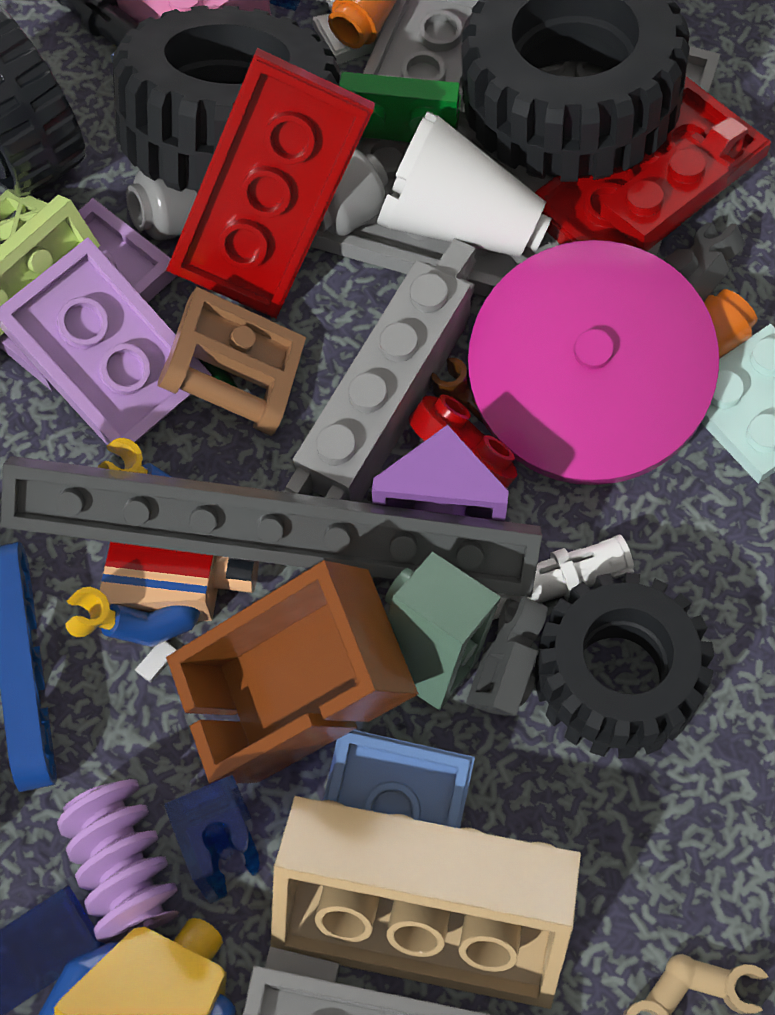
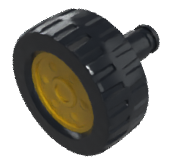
M0 5V185L13 195L24 198L50 185L79 165L85 157L86 150L79 124L54 75L21 27Z

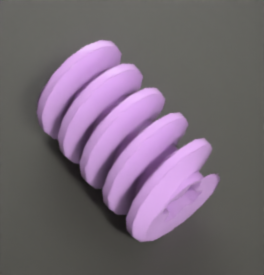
M135 779L100 785L79 794L64 806V812L57 822L61 835L72 839L66 848L69 860L76 864H83L79 867L75 877L79 888L93 890L87 896L84 903L89 915L103 917L98 921L93 930L97 941L105 944L120 942L133 928L147 927L151 930L173 920L179 914L178 911L163 912L161 906L177 892L176 884L154 885L151 879L168 866L166 857L144 858L142 854L144 850L158 840L156 831L134 832L133 829L135 824L149 814L147 806L134 805L125 807L123 802L139 790L138 781Z

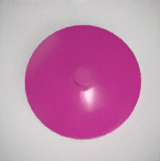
M598 240L576 241L546 249L529 257L507 273L493 288L483 303L473 326L468 354L469 377L473 398L485 426L494 438L500 440L512 451L517 461L543 476L562 482L581 485L612 484L639 477L656 469L678 453L692 438L709 409L716 389L719 373L718 340L710 313L702 298L689 281L670 264L647 251L627 244Z

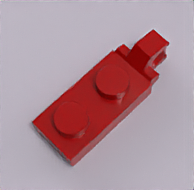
M730 116L712 127L705 138L699 133L691 135L688 139L685 138L601 201L600 216L642 249L648 248L726 187L728 176L736 169L737 161L735 159L744 153L743 144L748 128Z

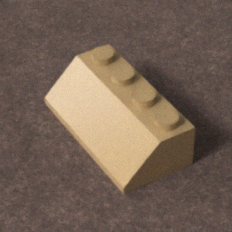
M295 796L274 864L271 947L340 963L341 966L551 1009L573 929L581 852L556 848L544 842L530 843L485 834L473 828L459 829L414 820L402 814L389 815L348 807L331 800L318 801Z

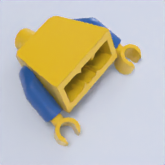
M199 918L189 919L173 941L147 927L133 928L120 942H110L70 960L62 970L38 1015H236L234 1004L225 996L227 973L220 965L212 961L223 944L222 936L211 924Z

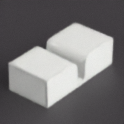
M166 641L160 643L151 650L135 671L151 683L168 664L166 657L177 650Z

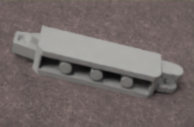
M454 238L436 266L416 259L294 456L295 472L286 485L284 492L309 495L311 491H314L325 498L361 502L371 486L373 478L377 476L409 424V416L431 387L432 373L438 375L466 327L470 316L471 296L475 290V284L468 281L476 265V259L474 258L476 254L475 247Z

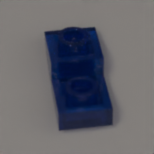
M69 885L0 929V1015H5L55 982L70 960L105 945V943L97 941L93 930L95 927Z

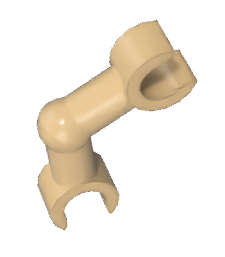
M677 954L669 959L665 971L646 999L631 1004L624 1011L623 1015H637L640 1011H647L652 1015H672L688 989L723 998L728 1007L739 1014H755L763 1011L762 1008L754 1004H747L738 998L735 992L736 981L740 976H748L758 980L769 976L755 965L744 964L729 970L694 960L684 954Z

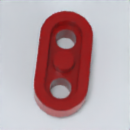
M445 394L440 395L439 398L433 396L423 397L409 416V423L416 434L423 441H426L448 425L500 483L508 489L518 475L517 469L512 463L515 459L512 451L500 440L489 435L485 436L469 421L471 418L470 412L458 400Z

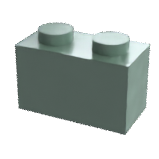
M434 552L425 559L415 572L407 567L396 577L385 596V602L391 605L387 617L419 693L417 696L440 711L477 664L501 597Z

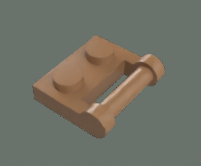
M196 286L188 298L172 348L161 371L157 386L174 394L181 389L253 421L254 429L271 436L275 433L283 418L306 337ZM194 356L265 388L264 399L190 367L192 357Z

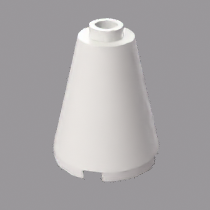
M427 112L425 118L423 117L398 168L395 175L397 178L392 188L393 194L392 196L387 194L377 223L389 229L452 242L455 238L476 248L520 257L525 247L534 251L538 249L552 218L542 214L546 204L545 200L442 118Z

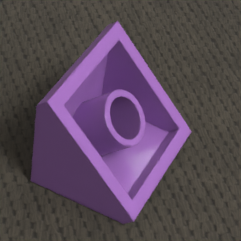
M448 425L373 478L372 504L505 521L509 491Z

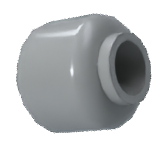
M355 149L318 228L319 232L327 230L333 235L345 236L380 213L386 199L384 186L387 185L388 178L384 167L374 155H364L361 151Z
M138 170L133 184L129 185L126 190L127 207L134 226L139 231H146L150 237L157 241H166L180 237L197 196L196 191L184 189L180 192L168 188L162 179L159 178L153 181Z

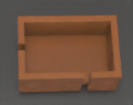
M326 560L308 569L166 657L185 713L236 715L238 713L240 721L198 720L190 725L209 784L258 783L357 729L355 721L369 722L419 694L369 570Z

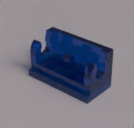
M233 774L164 804L191 878L210 904L228 896L226 878L219 869L220 858L229 860L233 856V850L239 851L245 857V867L252 876L258 874L260 858L246 824V821L252 818Z

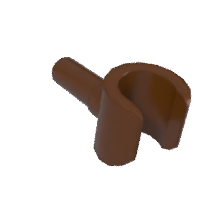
M450 357L446 359L448 372L456 380L446 382L441 380L435 373H432L431 378L435 396L439 398L440 395L445 394L453 397L484 424L477 410L472 390L469 388L466 365L457 358Z

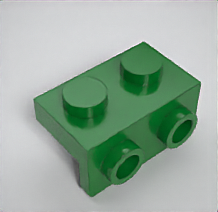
M344 71L341 73L340 87L375 103L373 113L361 136L363 138L411 142L427 112L439 116L455 130L458 129L461 108L460 83Z

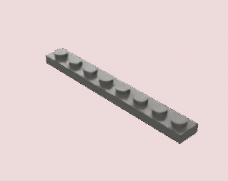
M10 456L3 463L0 523L2 528L312 568L326 560L368 569L371 576L396 579L407 567L415 572L425 559L434 552L494 593L532 597L542 540L541 526Z

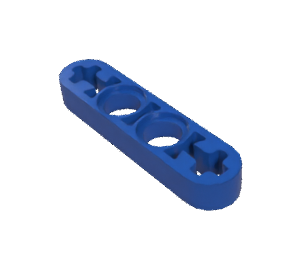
M20 541L0 545V691L10 769L16 788L19 792H25L56 785L57 773L48 707L41 708L39 690L45 689L40 646L33 647L31 630L37 629L29 563Z

